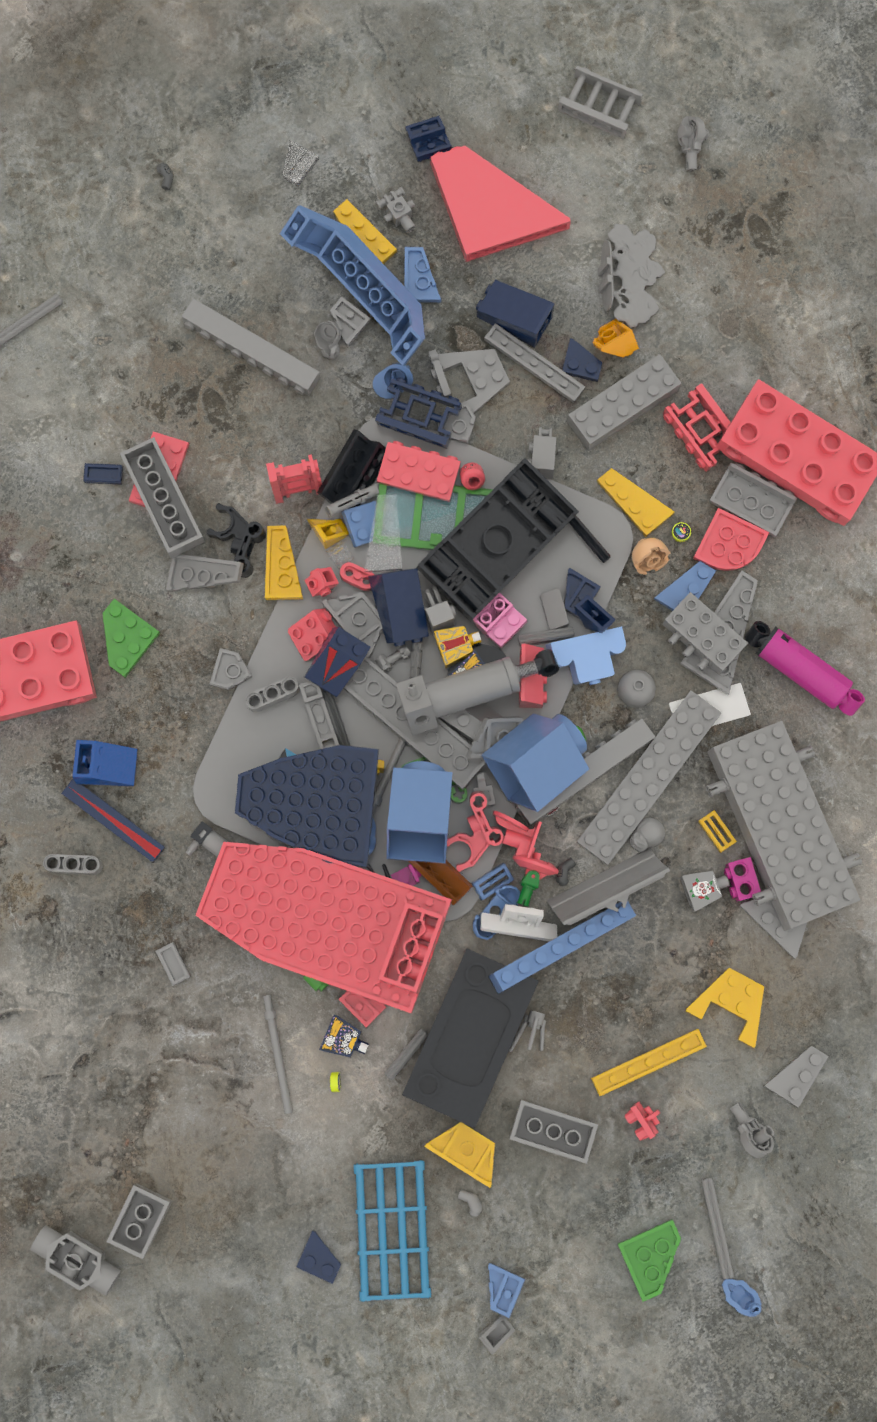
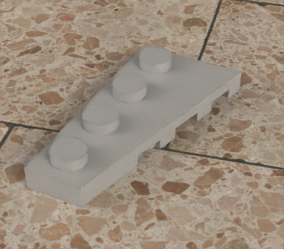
M179 554L172 558L166 591L171 592L239 583L244 564L236 561Z

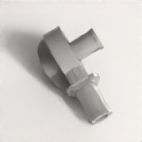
M684 117L678 129V141L682 146V153L686 154V171L698 170L697 154L701 150V143L709 137V131L705 129V124L699 117Z
M741 1102L732 1106L730 1110L739 1122L737 1129L740 1132V1139L744 1149L753 1157H765L774 1148L772 1138L774 1130L768 1125L764 1127L762 1124H759L756 1118L749 1117Z

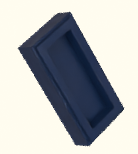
M85 463L83 481L84 483L122 485L123 465Z

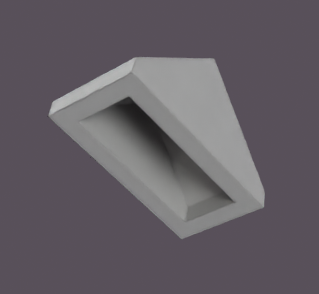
M500 1315L478 1335L488 1351L494 1354L512 1335L515 1329L505 1316Z

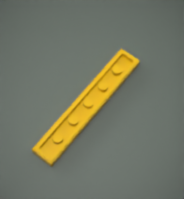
M696 1029L596 1075L591 1080L600 1097L707 1046L699 1029Z

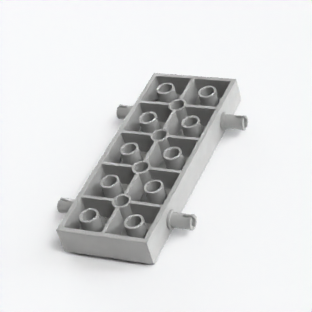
M783 721L717 745L707 751L719 781L706 785V791L714 789L707 793L709 797L725 792L766 890L752 894V899L761 897V899L754 902L756 906L771 900L784 931L860 901V897L847 869L861 865L862 859L853 861V859L860 857L858 853L842 858L800 763L815 757L814 751L810 752L813 748L807 746L795 751Z

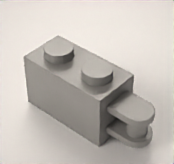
M539 427L538 435H534L533 442H529V453L532 454V459L528 458V461L546 479H553L556 437H552V428L542 429V427Z

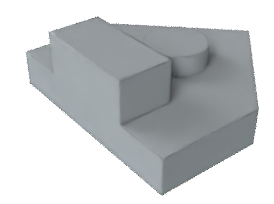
M468 402L462 404L459 416L449 414L444 430L450 431L452 434L449 439L467 444L476 421V417Z
M220 648L209 685L230 690L252 676L239 653Z

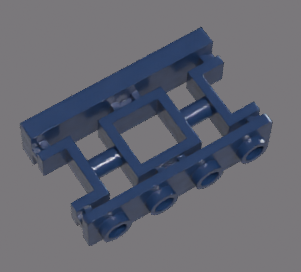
M396 378V380L390 379L387 391L395 396L390 410L380 407L379 414L377 413L375 419L376 424L447 449L449 438L452 434L450 431L444 430L449 414L459 416V411L462 408L459 399L452 396L448 398L443 397L440 392L431 390V392L426 391L424 387L418 384L408 385L405 380ZM401 390L412 393L408 404L399 401L402 394ZM414 401L430 407L425 422L409 417ZM435 402L447 405L443 416L434 413L437 406ZM396 408L405 411L402 417L404 422L387 416L393 417ZM431 420L440 423L437 432L441 435L427 431Z

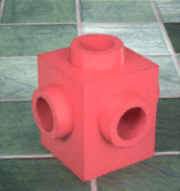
M331 567L317 568L311 571L310 576L304 580L312 597L319 595L325 597L331 593V589L339 584Z

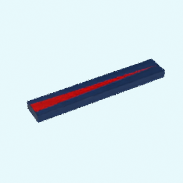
M74 779L70 781L61 793L154 863L165 849L163 845L82 784H76Z

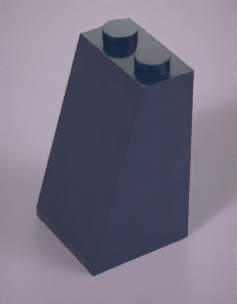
M495 280L492 285H488L485 291V298L483 300L480 299L476 306L477 318L492 326L496 323L515 338L535 348L553 317L555 303Z
M405 569L368 576L386 642L394 643V646L406 645L405 641L411 640L412 643L422 642L423 637H428L429 633L418 569Z

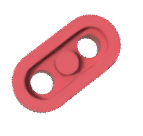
M351 562L341 566L340 577L344 582L363 591L371 590L370 583H363V580H369L368 576L374 575L371 571ZM350 571L353 575L347 576L346 572Z

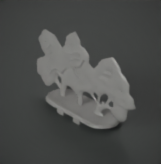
M615 224L614 228L608 233V237L614 243L615 249L612 251L611 243L606 239L601 250V265L598 268V276H602V282L599 285V293L603 295L605 311L611 309L614 297L617 299L619 306L615 308L614 317L618 321H625L632 328L636 327L638 323H646L659 310L655 299L645 291V286H652L656 282V278L661 277L665 271L659 262L649 259L656 246V237L644 229L633 235L627 225ZM612 257L619 261L616 271H613ZM613 276H619L622 280V287L618 291L614 290ZM619 295L626 296L629 302L625 303L622 301V297H619Z

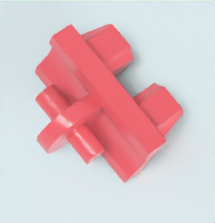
M638 1101L625 1114L629 1124L637 1120L641 1124V1127L635 1130L639 1140L648 1137L652 1139L658 1133L655 1127L660 1123L656 1117L660 1114L658 1109L652 1111L650 1106L643 1108Z

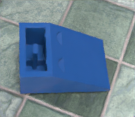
M76 740L72 777L76 784L134 786L138 749L99 741Z

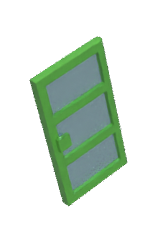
M379 483L373 544L433 550L493 489L479 488L477 490H468L464 486L454 485L450 502Z

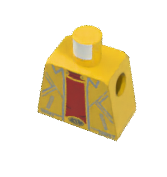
M465 626L434 631V636L446 669L466 659L473 652L472 645L482 642L478 631L467 634Z

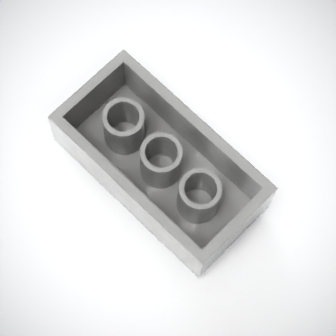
M520 1100L509 1139L587 1164L598 1124Z

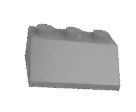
M482 703L439 717V719L451 729L473 742L484 718L503 716Z

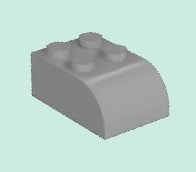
M138 1183L133 1185L106 1242L144 1259L173 1200Z

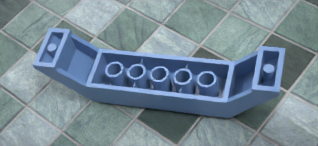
M301 205L297 206L280 232V235L292 247L300 248L320 259L388 332L392 344V351L390 353L402 366L406 365L425 339L422 305L348 226Z

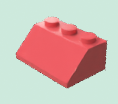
M521 644L520 664L532 661L537 653L544 650V648ZM536 673L535 675L520 679L519 708H542L543 703H547V691H543V684H547V677Z

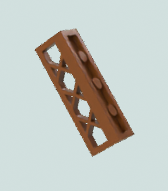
M447 860L446 863L408 861L444 897L452 899L451 904L453 906L473 887Z

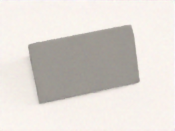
M556 588L540 594L549 630L568 627L569 621L560 589Z

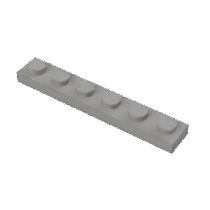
M496 323L484 337L486 342L572 403H575L585 390L584 385Z

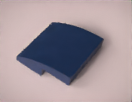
M440 116L405 126L417 162L429 159L437 152H447L452 149Z

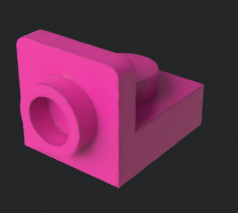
M409 864L390 876L394 880L414 886L420 883L419 877L422 875Z

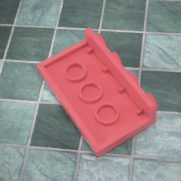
M398 441L387 443L377 483L450 502L461 466V461H458V458L454 456L443 457L435 451H429V453L421 451L422 449L417 446L406 447Z

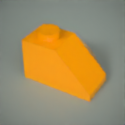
M616 318L600 327L598 338H594L592 342L600 351L623 358L630 356L639 349L632 329Z

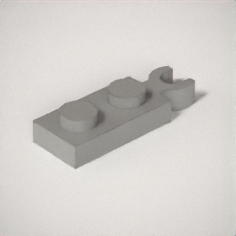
M435 349L429 351V359L433 367L430 370L433 380H437L438 386H436V390L442 394L441 396L448 398L451 396V392Z

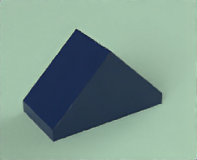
M588 594L574 607L584 627L589 630L603 633L616 620Z

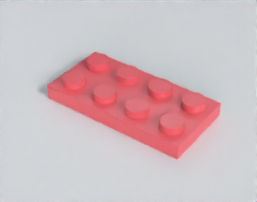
M153 432L151 438H155L175 481H177L189 442ZM134 484L129 502L145 507Z

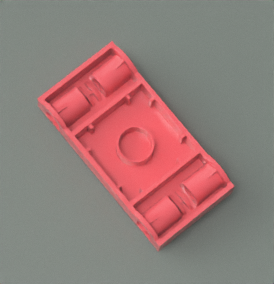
M759 379L751 388L716 445L729 459L748 466L781 488L791 491L794 496L815 508L824 518L839 523L842 526H845L852 519L877 477V452Z
M77 620L0 639V722L62 706L81 704L97 698L81 625Z

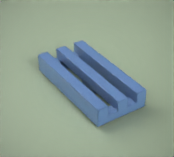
M502 863L471 884L475 887L476 893L479 894L480 900H484L495 893L498 888L512 882L514 878L506 864ZM501 870H504L502 873H500L499 875H497L496 877H494L493 879L479 887L481 883H483L493 875L497 874ZM507 875V879L483 894L482 891Z

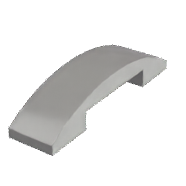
M311 681L299 684L320 749L339 745L320 687Z

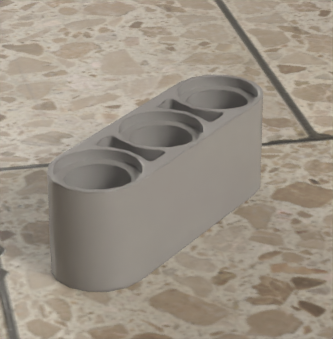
M289 676L253 691L247 695L246 705L252 712H260L292 698L299 692L298 681L294 677ZM288 683L296 685L292 691H287L285 687ZM275 690L278 692L277 697L273 699L268 698V693ZM253 698L260 699L259 705L255 707L250 705V701Z
M49 854L44 858L43 866L52 873L96 875L102 871L103 863L95 856ZM53 859H57V867L51 869L49 865L50 861ZM72 860H76L77 867L71 870L69 863ZM95 860L97 867L94 870H89L88 864Z

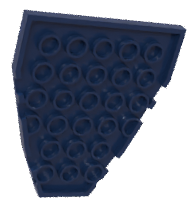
M337 745L279 758L238 774L235 814L245 818L252 825L259 827L269 836L292 847L304 848L353 866L367 867L379 749Z

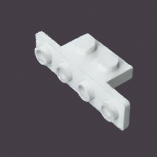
M505 904L501 915L482 913L480 917L481 931L549 942L557 938V925L541 922L544 917L543 910Z

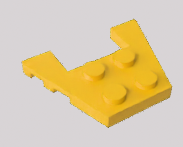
M727 968L685 1011L701 1020L710 1002L720 1006L746 1021L737 1040L755 1048L764 986L731 968Z

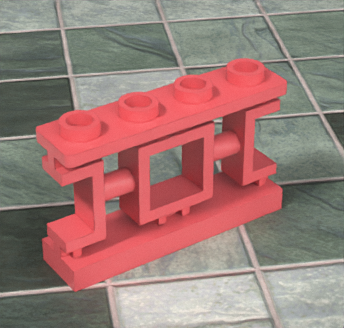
M701 383L695 387V390L689 392L688 397L691 400L689 404L679 410L675 403H672L670 406L665 407L663 417L668 424L673 426L675 435L684 441L686 450L695 456L697 465L707 472L711 467L716 466L717 460L714 458V455L721 451L716 447L718 443L714 437L721 432L724 434L731 422ZM700 402L705 411L697 415L692 408ZM687 413L691 420L683 426L678 417ZM704 418L713 432L700 439L692 426ZM708 442L713 450L705 456L699 447Z
M312 454L308 455L309 461L303 459L301 460L302 463L283 467L280 464L278 468H275L274 462L266 464L276 504L284 502L283 496L289 498L290 494L303 491L312 493V490H316V494H318L317 492L322 482L317 459L313 460Z

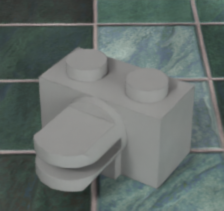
M436 586L432 587V592L437 604L434 603L429 589L425 590V595L430 604V607L425 609V615L433 635L436 630L454 627V620H456V612L453 605L449 606L448 601L442 602Z

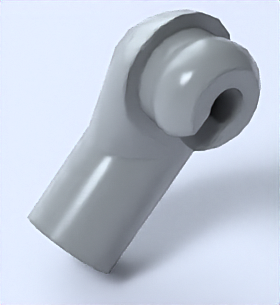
M461 1189L457 1199L468 1202L471 1216H479L482 1211V1205L478 1196Z

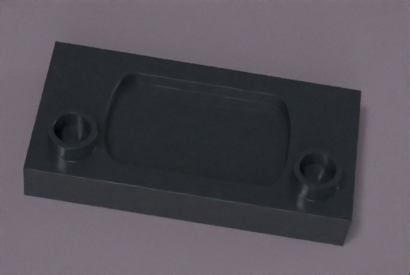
M466 949L402 1095L475 1128L539 980L529 976L498 994L489 976L505 967V965L470 949Z

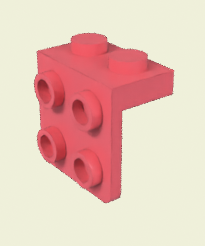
M325 608L315 609L288 629V634L303 660L309 661L318 654L330 631L336 626L332 621L331 614Z

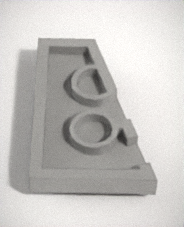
M809 1046L763 1086L799 1108L829 1056L813 1046Z

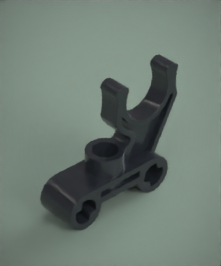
M218 503L216 509L219 513L229 514L231 516V524L229 528L222 532L209 528L207 534L210 538H217L221 541H227L235 537L231 545V553L236 554L234 561L246 565L241 577H250L254 570L249 561L255 543L264 541L266 532L260 523L254 521L248 523L233 507Z

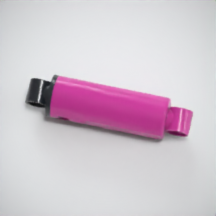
M756 621L745 634V640L749 645L755 648L759 647L755 653L831 709L839 706V709L844 714L852 716L865 702V697L860 691L851 689L853 685L851 680L776 626L771 631L766 623Z

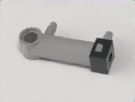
M201 821L190 836L194 841L188 847L186 854L191 856L199 845H202L218 857L223 842L229 841Z

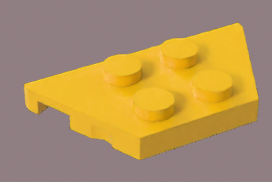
M459 1122L425 1144L424 1147L489 1188L492 1186L495 1143L474 1129Z

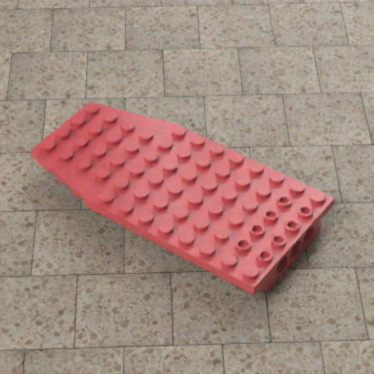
M223 842L195 916L264 962L412 1014L452 899L304 848Z

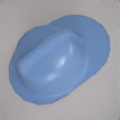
M394 363L379 372L373 380V389L376 394L385 399L394 398L395 395L387 391L390 379L396 380V378L405 380L406 384L412 386L413 375L410 371V366Z

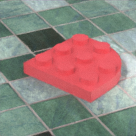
M718 508L693 559L718 570L731 571L740 569L756 558L769 532Z

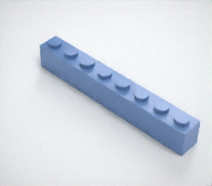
M628 900L625 908L621 906L622 902L615 905L619 909L618 912L607 909L491 974L489 978L498 994L635 917L636 914Z

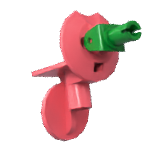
M494 810L493 816H495L497 824L506 828L502 843L517 848L513 860L520 867L526 869L525 875L520 882L522 890L517 903L529 907L533 891L539 888V880L559 872L552 863L540 860L541 853H534V845L542 822L539 821L534 824L533 829H528L527 826Z

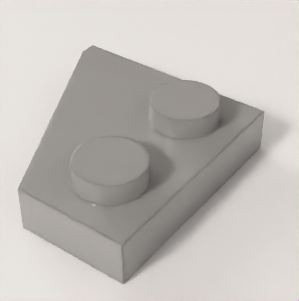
M342 296L330 309V313L335 323L339 326L341 336L347 347L352 344L371 321L370 317Z

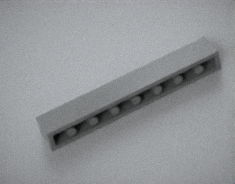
M194 298L181 316L184 326L189 330L198 331L203 338L215 341V344L222 349H229L235 357L246 359L249 365L260 367L266 375L277 377L280 383L286 386L289 384L301 395L306 394L309 396L320 380V372Z
M634 719L626 725V730L623 732L618 730L611 735L612 740L607 743L604 740L595 747L596 751L593 753L588 751L582 755L589 770L541 810L536 812L517 805L516 810L528 827L653 741L655 735L644 720L636 721Z

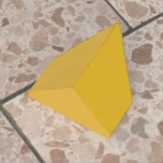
M341 518L336 520L306 519L325 549L349 536V532Z

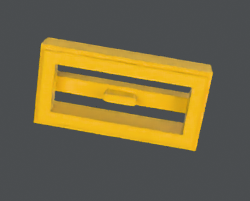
M715 810L698 821L720 853L737 842ZM710 817H714L716 822L719 824L721 829L729 838V843L725 840V838L720 833V831L718 830V828L713 823ZM704 821H707L709 823L711 828L714 830L718 838L723 843V847L720 845V843L718 842V840L713 835V833Z

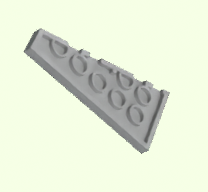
M744 571L740 572L714 612L742 638H744L758 580ZM694 652L688 658L684 657L680 665L726 695H729L739 654L720 675L708 665L703 670H700L697 664L702 659Z

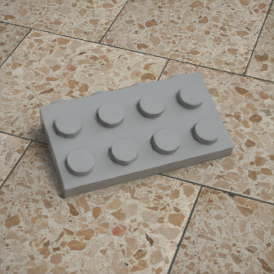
M730 463L709 503L768 531L769 535L775 538L797 498L791 491L778 488L776 483L763 480L759 474L755 472L750 473L742 465Z

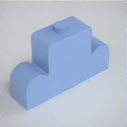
M621 626L605 630L603 633L595 632L552 642L545 646L546 649L553 651L559 668L569 665L575 685L586 682L594 685L601 683L600 679L615 674L611 656L623 652L626 647V641Z

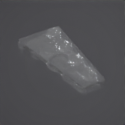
M396 494L377 495L364 573L402 570Z

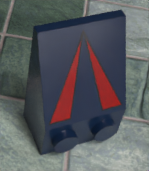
M334 627L304 678L333 696L338 697L361 665L371 647L342 628Z

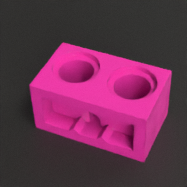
M751 857L725 865L724 874L728 880L730 879L732 886L729 888L730 894L733 899H736V902L750 899L752 894L761 892ZM735 866L742 867V876L735 874ZM742 884L749 888L747 895L742 894L740 891Z

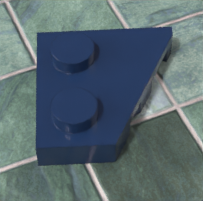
M570 338L562 371L569 376L598 382L602 362L578 342Z
M569 568L565 610L580 619L574 607L587 594L594 599L601 586Z
M312 1230L296 1267L333 1284L341 1263L332 1254L328 1246L324 1244L316 1231Z

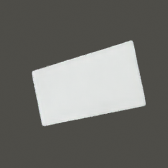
M741 683L731 685L729 695H726L719 689L698 694V696L721 712V715L712 726L751 715ZM684 699L669 703L672 713L675 712Z

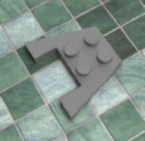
M495 349L438 354V359L444 372L462 365L476 397L461 404L468 402L473 413L479 411L491 398L493 399L510 384V380Z

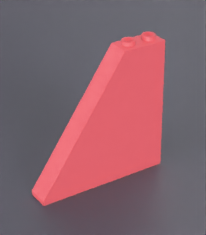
M456 146L450 151L437 152L431 156V167L466 262L570 228L571 221L568 216L468 147Z

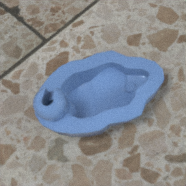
M725 1279L723 1281L722 1288L726 1301L737 1312L750 1317L761 1313L760 1298L757 1292L746 1282L733 1279Z

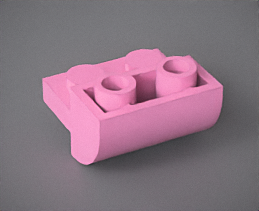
M498 593L473 619L477 628L500 648L528 622L501 593Z

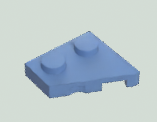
M376 501L341 512L354 548L373 541Z
M489 1263L490 1309L510 1318L526 1279Z

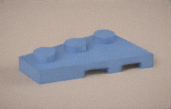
M405 247L404 287L418 302H441L424 248Z
M699 561L658 594L654 600L673 611L690 592L699 599L716 570Z

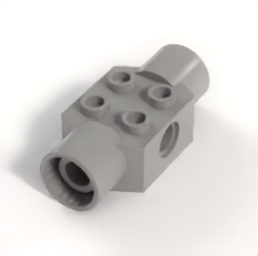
M45 1225L30 1248L32 1252L46 1259V1271L79 1291L90 1286L107 1296L121 1274L120 1269L105 1261V1251L72 1231L62 1235Z

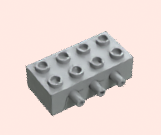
M691 592L669 614L662 624L673 634L668 639L670 644L674 645L680 640L687 646L682 652L685 657L688 658L694 652L702 659L697 664L700 670H703L708 665L719 675L748 644L747 641Z

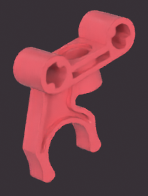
M481 791L473 792L469 798L474 815L467 817L473 835L470 836L466 833L458 832L447 840V846L454 842L462 841L468 844L471 849L469 859L464 863L456 865L458 872L474 866L489 845H500L504 839L502 830L497 826L490 827L483 812L487 805V798ZM476 796H481L483 798V800H481V805H475L473 803L475 801ZM495 832L496 834L499 833L500 837L494 840V838H489V835Z

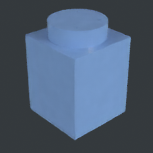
M533 713L481 755L507 800L536 812L541 810L589 770L582 756L587 750V743L574 723L561 714H557L550 719Z
M426 761L410 762L402 768H393L387 823V859L446 863L452 772H446L441 766Z

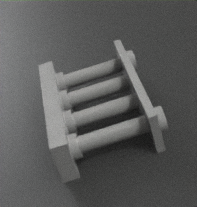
M576 66L574 78L578 80L569 98L561 97L558 111L624 139L629 125L625 121L633 104H641L643 93H640L635 88L626 87L593 73L586 67ZM584 82L593 85L594 88L586 104L582 105L575 100ZM602 89L611 94L602 112H598L592 109V106ZM617 96L627 100L619 119L609 116Z

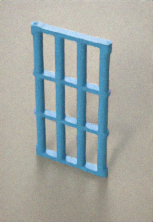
M425 1161L354 1164L359 1239L357 1255H359L361 1284L359 1300L362 1302L431 1297L427 1254L429 1247H427L425 1214L427 1206H425L423 1175ZM415 1166L417 1206L405 1207L403 1167ZM395 1167L397 1207L385 1208L383 1168ZM375 1168L377 1208L365 1209L363 1169ZM405 1211H417L419 1247L407 1248ZM386 1212H397L399 1248L387 1249ZM377 1213L378 1250H367L365 1214ZM419 1252L421 1292L409 1293L407 1253ZM399 1253L401 1294H389L387 1254ZM379 1254L381 1295H369L367 1255Z

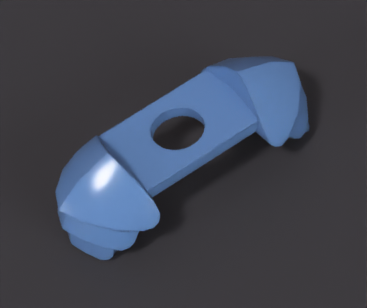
M506 885L498 888L495 891L496 895L480 915L475 916L473 931L478 938L488 940L496 934L480 930V917L482 913L490 914V908L498 906L500 908L499 915H501L505 904L518 906L517 901L520 891L517 887Z

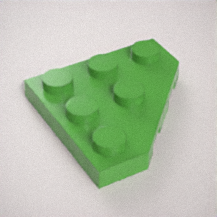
M113 599L103 612L108 662L112 669L126 678L160 632L116 599Z
M673 1219L617 1243L642 1302L660 1295L664 1288L665 1280L681 1241Z

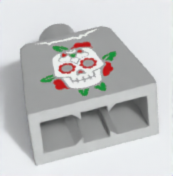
M713 871L688 874L680 877L692 913L721 898L720 889L730 886L726 875L716 878Z

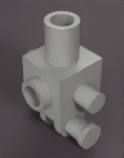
M399 187L396 191H390L389 196L385 194L381 200L375 202L379 210L386 205L387 214L383 216L386 223L392 220L396 227L402 225L407 233L412 232L416 228L411 220V208L415 204L412 200L408 202L404 200L402 195L404 196L405 192L402 187Z

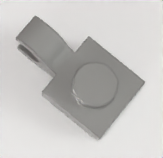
M478 772L476 776L479 787H474L473 791L483 792L487 798V805L496 804L493 785H486L485 773ZM481 796L475 797L476 805L482 804L481 800L483 798Z

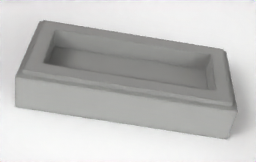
M174 942L156 950L172 986L191 977Z

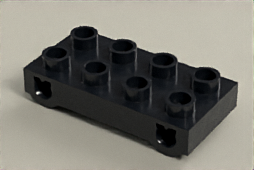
M524 458L416 568L471 622L579 511Z

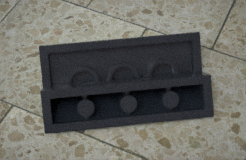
M354 429L317 493L332 504L353 494L355 490H362L371 486L379 474L386 447L380 442L369 440L359 430Z

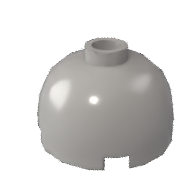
M637 669L631 670L622 676L619 680L617 691L619 698L625 705L632 708H642L654 698L656 686L654 679L649 673Z

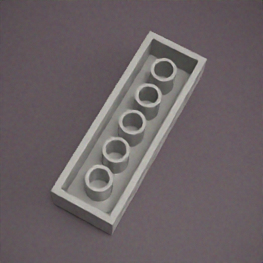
M659 354L568 414L567 423L589 451L678 392L682 383Z
M153 437L121 452L120 455L170 558L205 543L155 438Z

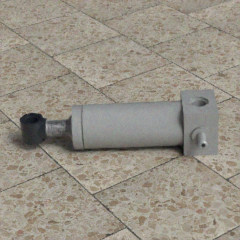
M546 649L537 653L532 661L518 666L513 664L508 656L502 658V660L499 659L428 683H424L423 677L420 675L396 683V687L413 736L437 728L436 718L521 691L519 682H521L520 679L535 675L536 673L544 677L553 676L559 671V665L553 651Z

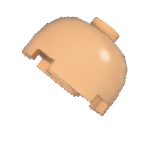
M657 538L641 539L632 551V562L639 574L646 575V571L654 569L656 572L668 563V555L671 553L667 546Z

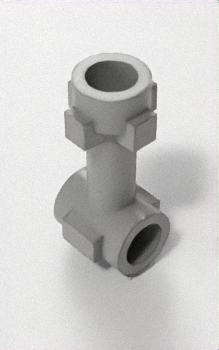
M406 645L398 646V651L387 658L384 654L380 655L375 659L376 665L385 673L389 672L392 669V663L402 657L406 660L411 655Z

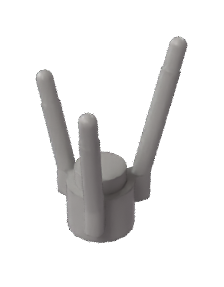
M530 1011L529 1016L525 1015L524 1022L514 1038L509 1052L513 1051L527 1024L528 1027L532 1028L527 1049L531 1050L536 1029H540V1051H543L546 1020H544L545 1014Z

